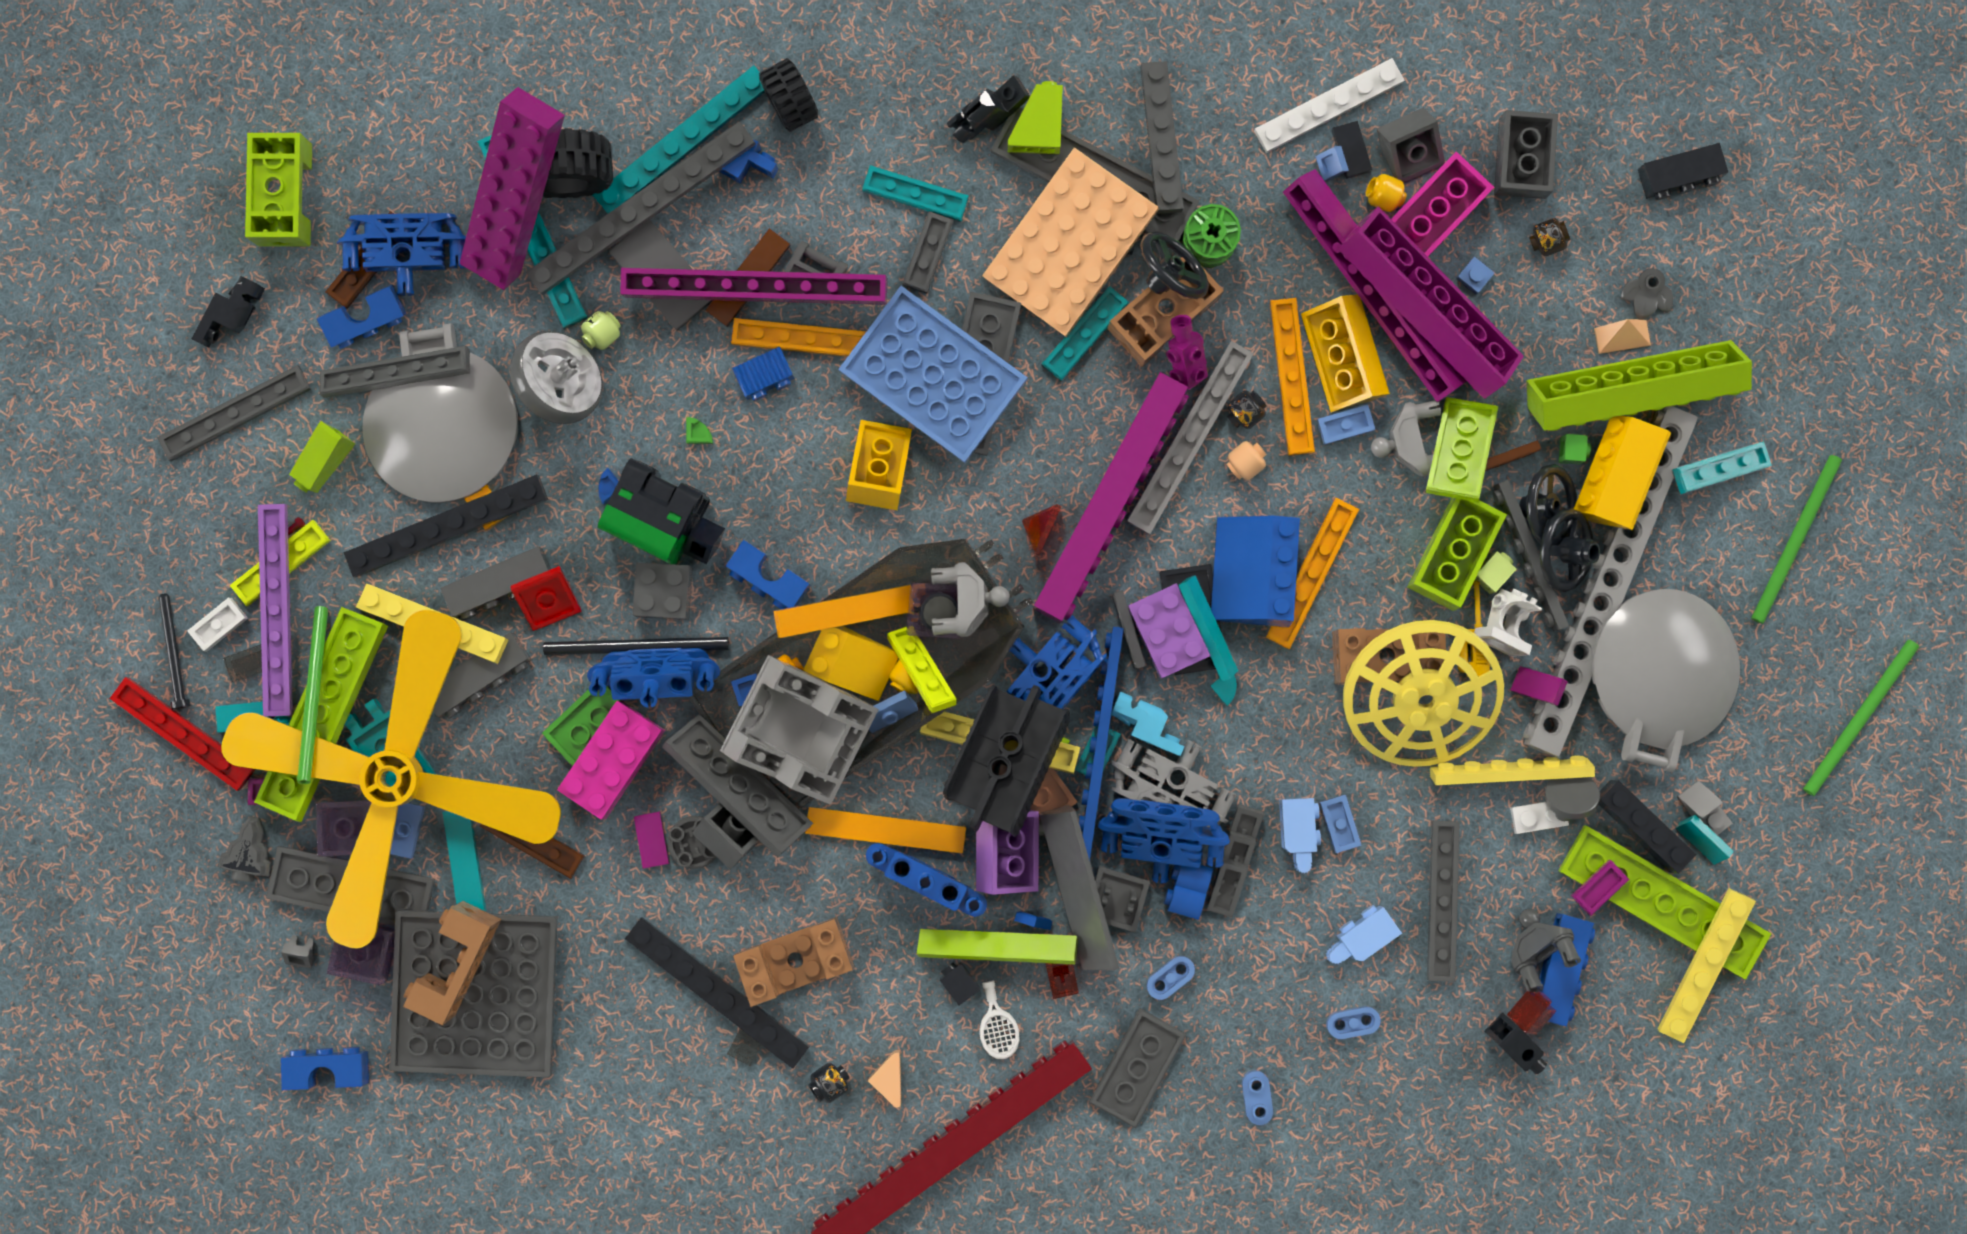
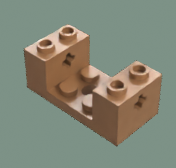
M1183 257L1180 258L1185 265L1184 269L1192 272ZM1205 269L1209 287L1204 297L1191 299L1183 297L1171 289L1159 295L1148 287L1109 321L1108 331L1141 367L1154 358L1162 350L1164 344L1174 336L1170 325L1173 317L1187 315L1193 320L1198 314L1201 316L1220 299L1224 290ZM1179 280V282L1188 287H1198V285L1186 280ZM1163 300H1168L1172 302L1174 310L1169 314H1165L1160 311L1159 303Z
M1365 628L1332 631L1334 683L1345 684L1349 669L1359 653L1373 639L1390 629L1365 630ZM1430 632L1411 635L1416 650L1426 648L1446 650V634ZM1401 639L1384 647L1392 650L1393 660L1405 654ZM1381 650L1365 665L1377 673H1380L1389 664L1384 663L1380 659L1379 654ZM1421 658L1419 661L1422 669L1439 670L1444 659ZM1409 663L1396 669L1388 678L1395 682L1400 681L1407 674L1411 673ZM1359 675L1356 683L1372 682Z
M465 901L455 906L452 905L450 909H445L439 920V924L442 925L439 933L467 946V948L464 947L457 958L456 962L460 965L455 973L452 972L449 975L447 981L428 973L421 978H417L414 983L411 982L403 996L407 998L403 1007L440 1025H444L452 1019L465 997L501 919Z
M838 917L739 951L733 955L751 1007L774 999L779 994L823 978L830 979L852 971L855 967ZM797 952L802 955L803 964L800 967H792L789 964L788 957L791 953Z

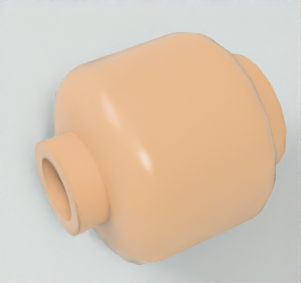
M1244 441L1228 454L1229 462L1227 466L1239 480L1241 478L1250 480L1266 467L1263 457L1267 454L1258 443L1252 445L1250 442Z

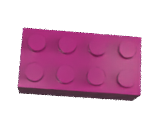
M1455 152L1391 220L1429 257L1493 190L1494 186L1459 153Z
M617 700L557 791L599 819H607L666 730L623 701Z

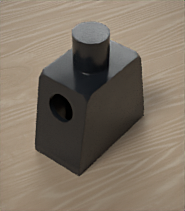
M1503 1012L1484 1031L1525 1072L1530 1069L1534 1074H1539L1546 1068L1547 1063L1541 1058L1544 1052Z

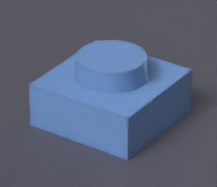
M1334 146L1315 156L1324 181L1331 180L1349 171L1341 146Z
M1473 257L1456 279L1477 295L1493 276L1494 272L1476 257Z

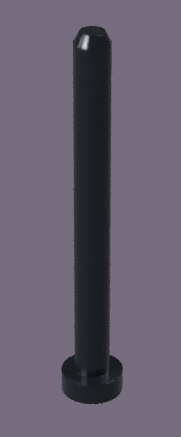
M167 593L160 594L159 604L174 701L170 702L171 709L187 708L191 705L190 699H185L170 596Z

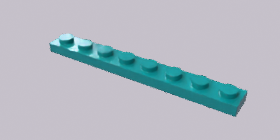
M754 65L614 177L609 189L599 194H593V197L607 214L661 177L765 93L759 79L760 72Z

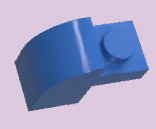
M753 140L756 143L755 146L718 172L741 184L750 167L773 179L778 172V167L771 155L762 152L761 155L758 154L761 150L758 141Z

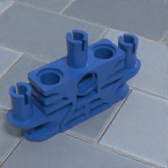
M450 213L353 215L348 219V221L352 222L350 227L346 230L344 237L338 240L337 244L342 246V270L351 271V268L353 271L360 270L358 246H362L365 252L362 253L365 260L363 262L365 271H397V295L405 296L406 285V293H408V296L414 295L413 271L446 270V264L444 263L446 259L443 252L445 251V244H449V267L458 269V258L460 269L466 268L459 264L466 236L463 235L459 226L455 223L457 216ZM447 224L450 233L442 232V225ZM359 225L364 226V234L356 235ZM408 242H413V248H412L411 245H409V244H407V243H408ZM403 251L411 253V257L407 262L398 261V255Z
M1072 615L1061 628L1065 629L1081 645L1078 647L1075 643L1071 644V640L1068 637L1064 638V633L1058 631L1038 654L1021 641L1020 638L1016 639L1013 643L1014 645H1011L1008 651L1014 654L1027 667L1006 692L1026 701L1033 685H1036L1043 691L1039 700L1064 709L1107 658V655H1102L1099 649L1096 629L1091 632ZM1088 649L1092 651L1095 657L1094 662H1091L1085 656ZM1075 652L1076 655L1071 659V661L1066 665V667H1064L1063 664ZM1039 662L1047 665L1048 673L1046 676L1038 674L1036 668ZM1056 671H1058L1059 675L1048 686L1044 681L1052 678Z
M699 648L640 649L607 654L602 659V663L595 664L589 669L587 677L591 682L589 692L592 695L597 696L598 690H600L599 695L602 696L606 692V686H611L613 700L640 699L641 704L648 708L649 702L651 701V707H654L657 704L658 698L692 696L694 682H696L699 690L705 691V686L707 685V691H710L713 688L714 680L720 675V668L709 658V655L704 650Z
M1121 798L1113 801L1111 804L1112 812H1109L1107 817L1102 818L1098 823L1099 829L1103 830L1101 850L1107 853L1110 843L1109 853L1117 852L1118 833H1121V857L1153 862L1152 880L1158 883L1160 873V883L1169 881V864L1199 868L1203 858L1204 844L1208 845L1206 864L1213 867V860L1216 858L1215 868L1223 866L1224 846L1230 843L1229 836L1222 831L1217 823L1220 820L1217 812L1192 806ZM1158 844H1163L1167 847H1161Z
M880 843L873 844L867 849L866 860L868 863L885 872L886 877L953 911L958 909L973 917L980 916L986 911L987 901L985 897L971 887L957 881L956 878L911 855L908 856ZM899 861L908 863L910 867L909 873L905 875L899 874L896 870V863ZM949 885L954 886L958 891L957 896L951 899L943 894L944 887Z

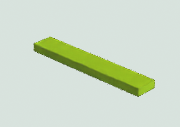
M920 929L917 955L918 957L1076 964L1078 938L1073 935Z

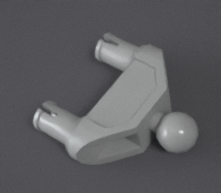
M1433 400L1416 405L1411 402L1405 403L1389 432L1390 440L1378 437L1372 441L1371 451L1373 455L1384 458L1393 450L1395 459L1412 472L1422 477L1428 476L1434 454L1427 455L1424 451L1418 421L1440 416L1441 409L1436 408L1440 405L1439 402Z
M965 562L955 564V567L932 568L931 573L934 574L931 575L933 585L956 583L958 589V615L954 618H933L932 624L934 626H932L934 636L957 633L960 637H968L987 617L988 603L996 607H1002L1009 602L1010 594L1006 588L996 586L988 592L984 581Z

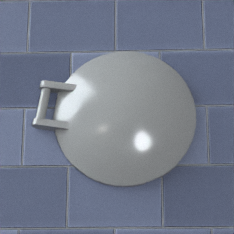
M452 323L443 324V327L416 332H410L409 330L400 331L399 334L402 357L457 347L455 328ZM444 338L445 346L416 351L412 349V343ZM470 353L469 374L372 390L363 415L364 445L377 473L398 492L430 503L461 500L481 491L482 487L487 485L493 478L496 479L508 463L507 459L512 447L516 444L518 434L516 402L509 385L499 372L481 357Z
M1659 589L1635 595L1618 606L1619 609L1612 617L1605 621L1593 650L1592 680L1593 684H1596L1600 697L1598 701L1606 716L1612 719L1620 728V731L1625 734L1621 753L1622 760L1629 762L1635 760L1662 767L1664 771L1674 772L1677 767L1681 746L1694 743L1707 736L1722 722L1729 712L1738 690L1740 660L1737 645L1729 626L1710 604L1685 591ZM1641 743L1664 749V756L1639 751L1638 745Z

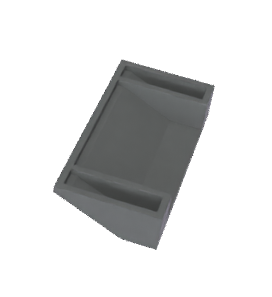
M1070 805L1039 813V836L1044 835L1071 934L1078 938L1076 964L1080 963L1083 970L1119 969L1076 810Z

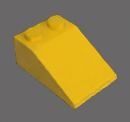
M860 420L847 488V502L898 510L912 429Z
M838 626L821 630L803 671L828 683L879 701L889 680V674L897 663L898 656L893 649L849 628Z

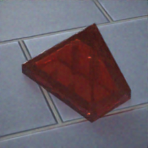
M1058 504L1022 520L1033 552L1037 556H1040L1060 512L1061 506Z

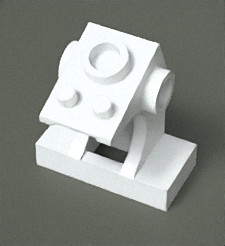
M1501 588L1492 600L1487 627L1475 628L1474 633L1487 645L1511 657L1530 655L1532 645L1522 641L1518 634L1520 622L1525 621L1529 617L1530 612L1541 611L1542 608L1536 605L1538 600L1533 597L1530 601H1527L1528 595L1514 588L1512 592ZM1504 616H1506V620H1505V624H1504V628H1503V619H1504Z

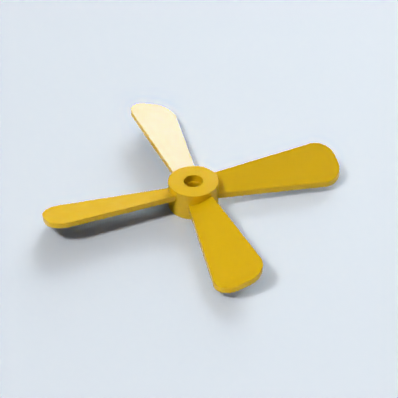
M421 610L413 613L405 622L384 751L368 757L315 736L311 777L358 784L364 796L371 802L326 921L330 937L338 944L350 948H361L368 945L377 933L399 806L417 799L534 844L551 840L559 827L561 818L560 805L554 796L545 791L425 773L419 761L414 757L462 639L460 625L453 617L431 610ZM244 713L234 718L229 724L222 741V753L224 758L235 766L298 775L302 731L258 713ZM389 771H392L397 778L393 786L388 785L386 782V775Z

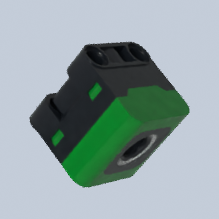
M630 458L621 473V477L601 515L597 527L671 565H677L683 555L688 536L700 518L705 514L710 498L705 493L687 484L680 483L677 487L661 479V474L655 468Z

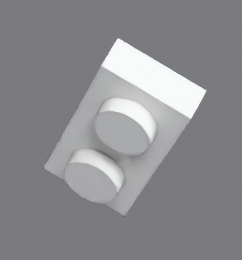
M228 597L191 627L188 633L200 648L207 652L246 621L248 617L236 602Z
M1546 802L1510 807L1515 834L1569 825L1568 821L1558 820Z

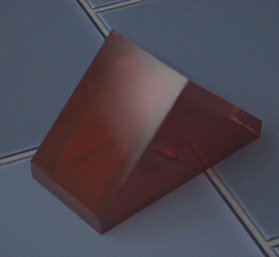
M1045 963L1053 999L1079 994L1073 964Z

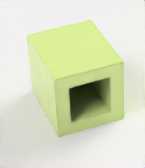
M1498 551L1492 553L1483 562L1475 581H1479L1480 585L1489 594L1497 592L1517 570L1512 565L1514 561L1503 552L1501 554Z

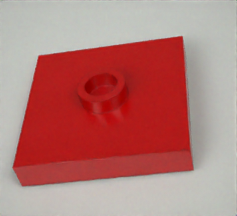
M560 566L511 585V591L532 631L582 612L581 606Z

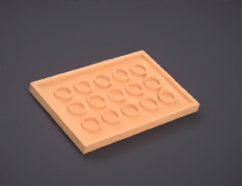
M1074 147L982 276L1067 337L1158 212L1159 207Z

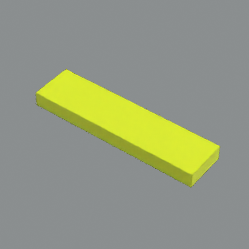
M315 520L310 521L288 539L289 574L331 541ZM259 562L230 585L245 606L251 605L260 597Z
M912 625L887 633L889 643L931 713L955 706L956 697Z

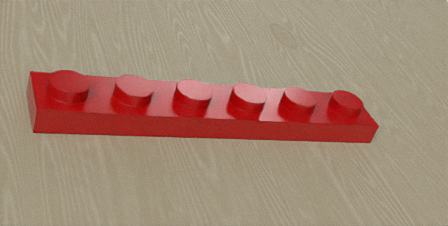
M129 677L123 679L109 698L236 791H240L248 778L256 770L230 764L223 756L222 744Z

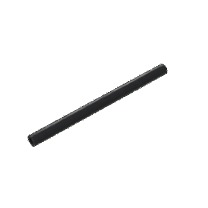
M729 637L543 643L544 655L600 654L662 648H699L704 651L729 650Z

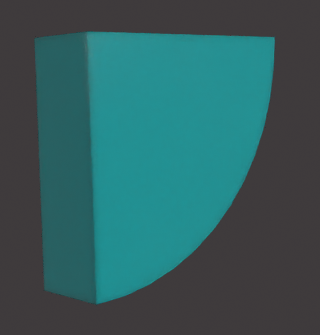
M1235 675L1225 681H1222L1219 677L1210 685L1226 706L1231 703L1236 693L1237 683Z

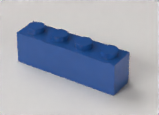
M1556 913L1553 925L1572 929L1574 934L1573 944L1578 956L1581 958V962L1573 967H1565L1559 950L1544 960L1539 977L1544 989L1535 994L1530 1016L1567 1027L1568 1021H1571L1574 1016L1575 1007L1572 1004L1575 995L1577 996L1581 989V980L1579 978L1581 970H1584L1588 963L1586 951L1588 944L1593 942L1595 929L1592 922Z

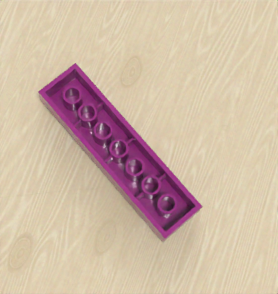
M519 87L500 101L459 263L502 290H505L521 274L565 117L563 113Z
M1379 206L1356 225L1339 246L1338 250L1398 310L1400 315L1405 317L1416 328L1417 332L1453 366L1454 370L1464 377L1476 392L1484 399L1507 383L1524 355Z

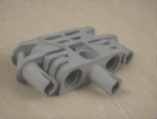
M1127 739V743L1117 762L1112 760V765L1115 767L1114 779L1116 780V788L1111 787V790L1128 799L1198 808L1184 800L1185 796L1203 804L1202 809H1207L1210 804L1209 799L1214 796V789L1217 790L1219 786L1190 770L1199 751L1202 749L1201 746L1195 744L1191 753H1189L1194 744L1190 740H1186L1182 754L1178 757L1176 763L1150 749H1146L1144 752L1146 754L1145 757H1142L1140 760L1142 762L1141 765L1137 766L1135 772L1132 771L1131 768L1143 746L1136 743L1132 752H1130L1134 741ZM1175 770H1180L1184 775V780L1180 785H1174L1170 780V775ZM1141 772L1158 781L1157 784L1154 785L1138 777L1139 773ZM1125 775L1133 779L1128 790H1124ZM1164 781L1172 789H1182L1178 797L1161 788ZM1221 788V792L1211 809L1220 816V820L1217 822L1218 825L1222 822H1229L1225 817L1235 797H1237L1235 793H1229V790Z

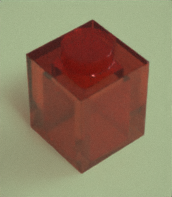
M1526 991L1507 1016L1525 1033L1537 1035L1555 1014L1556 1010L1550 1005L1552 1001L1540 991L1538 993Z

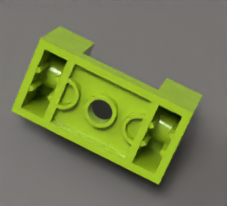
M247 133L245 237L258 247H310L311 221L302 214L303 170H312V143L301 133ZM272 180H279L281 184L280 189L274 193L269 192V183Z

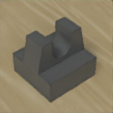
M292 935L289 942L284 943L281 951L285 964L312 969L315 959L314 939L308 938L307 943L304 946L298 945V936Z

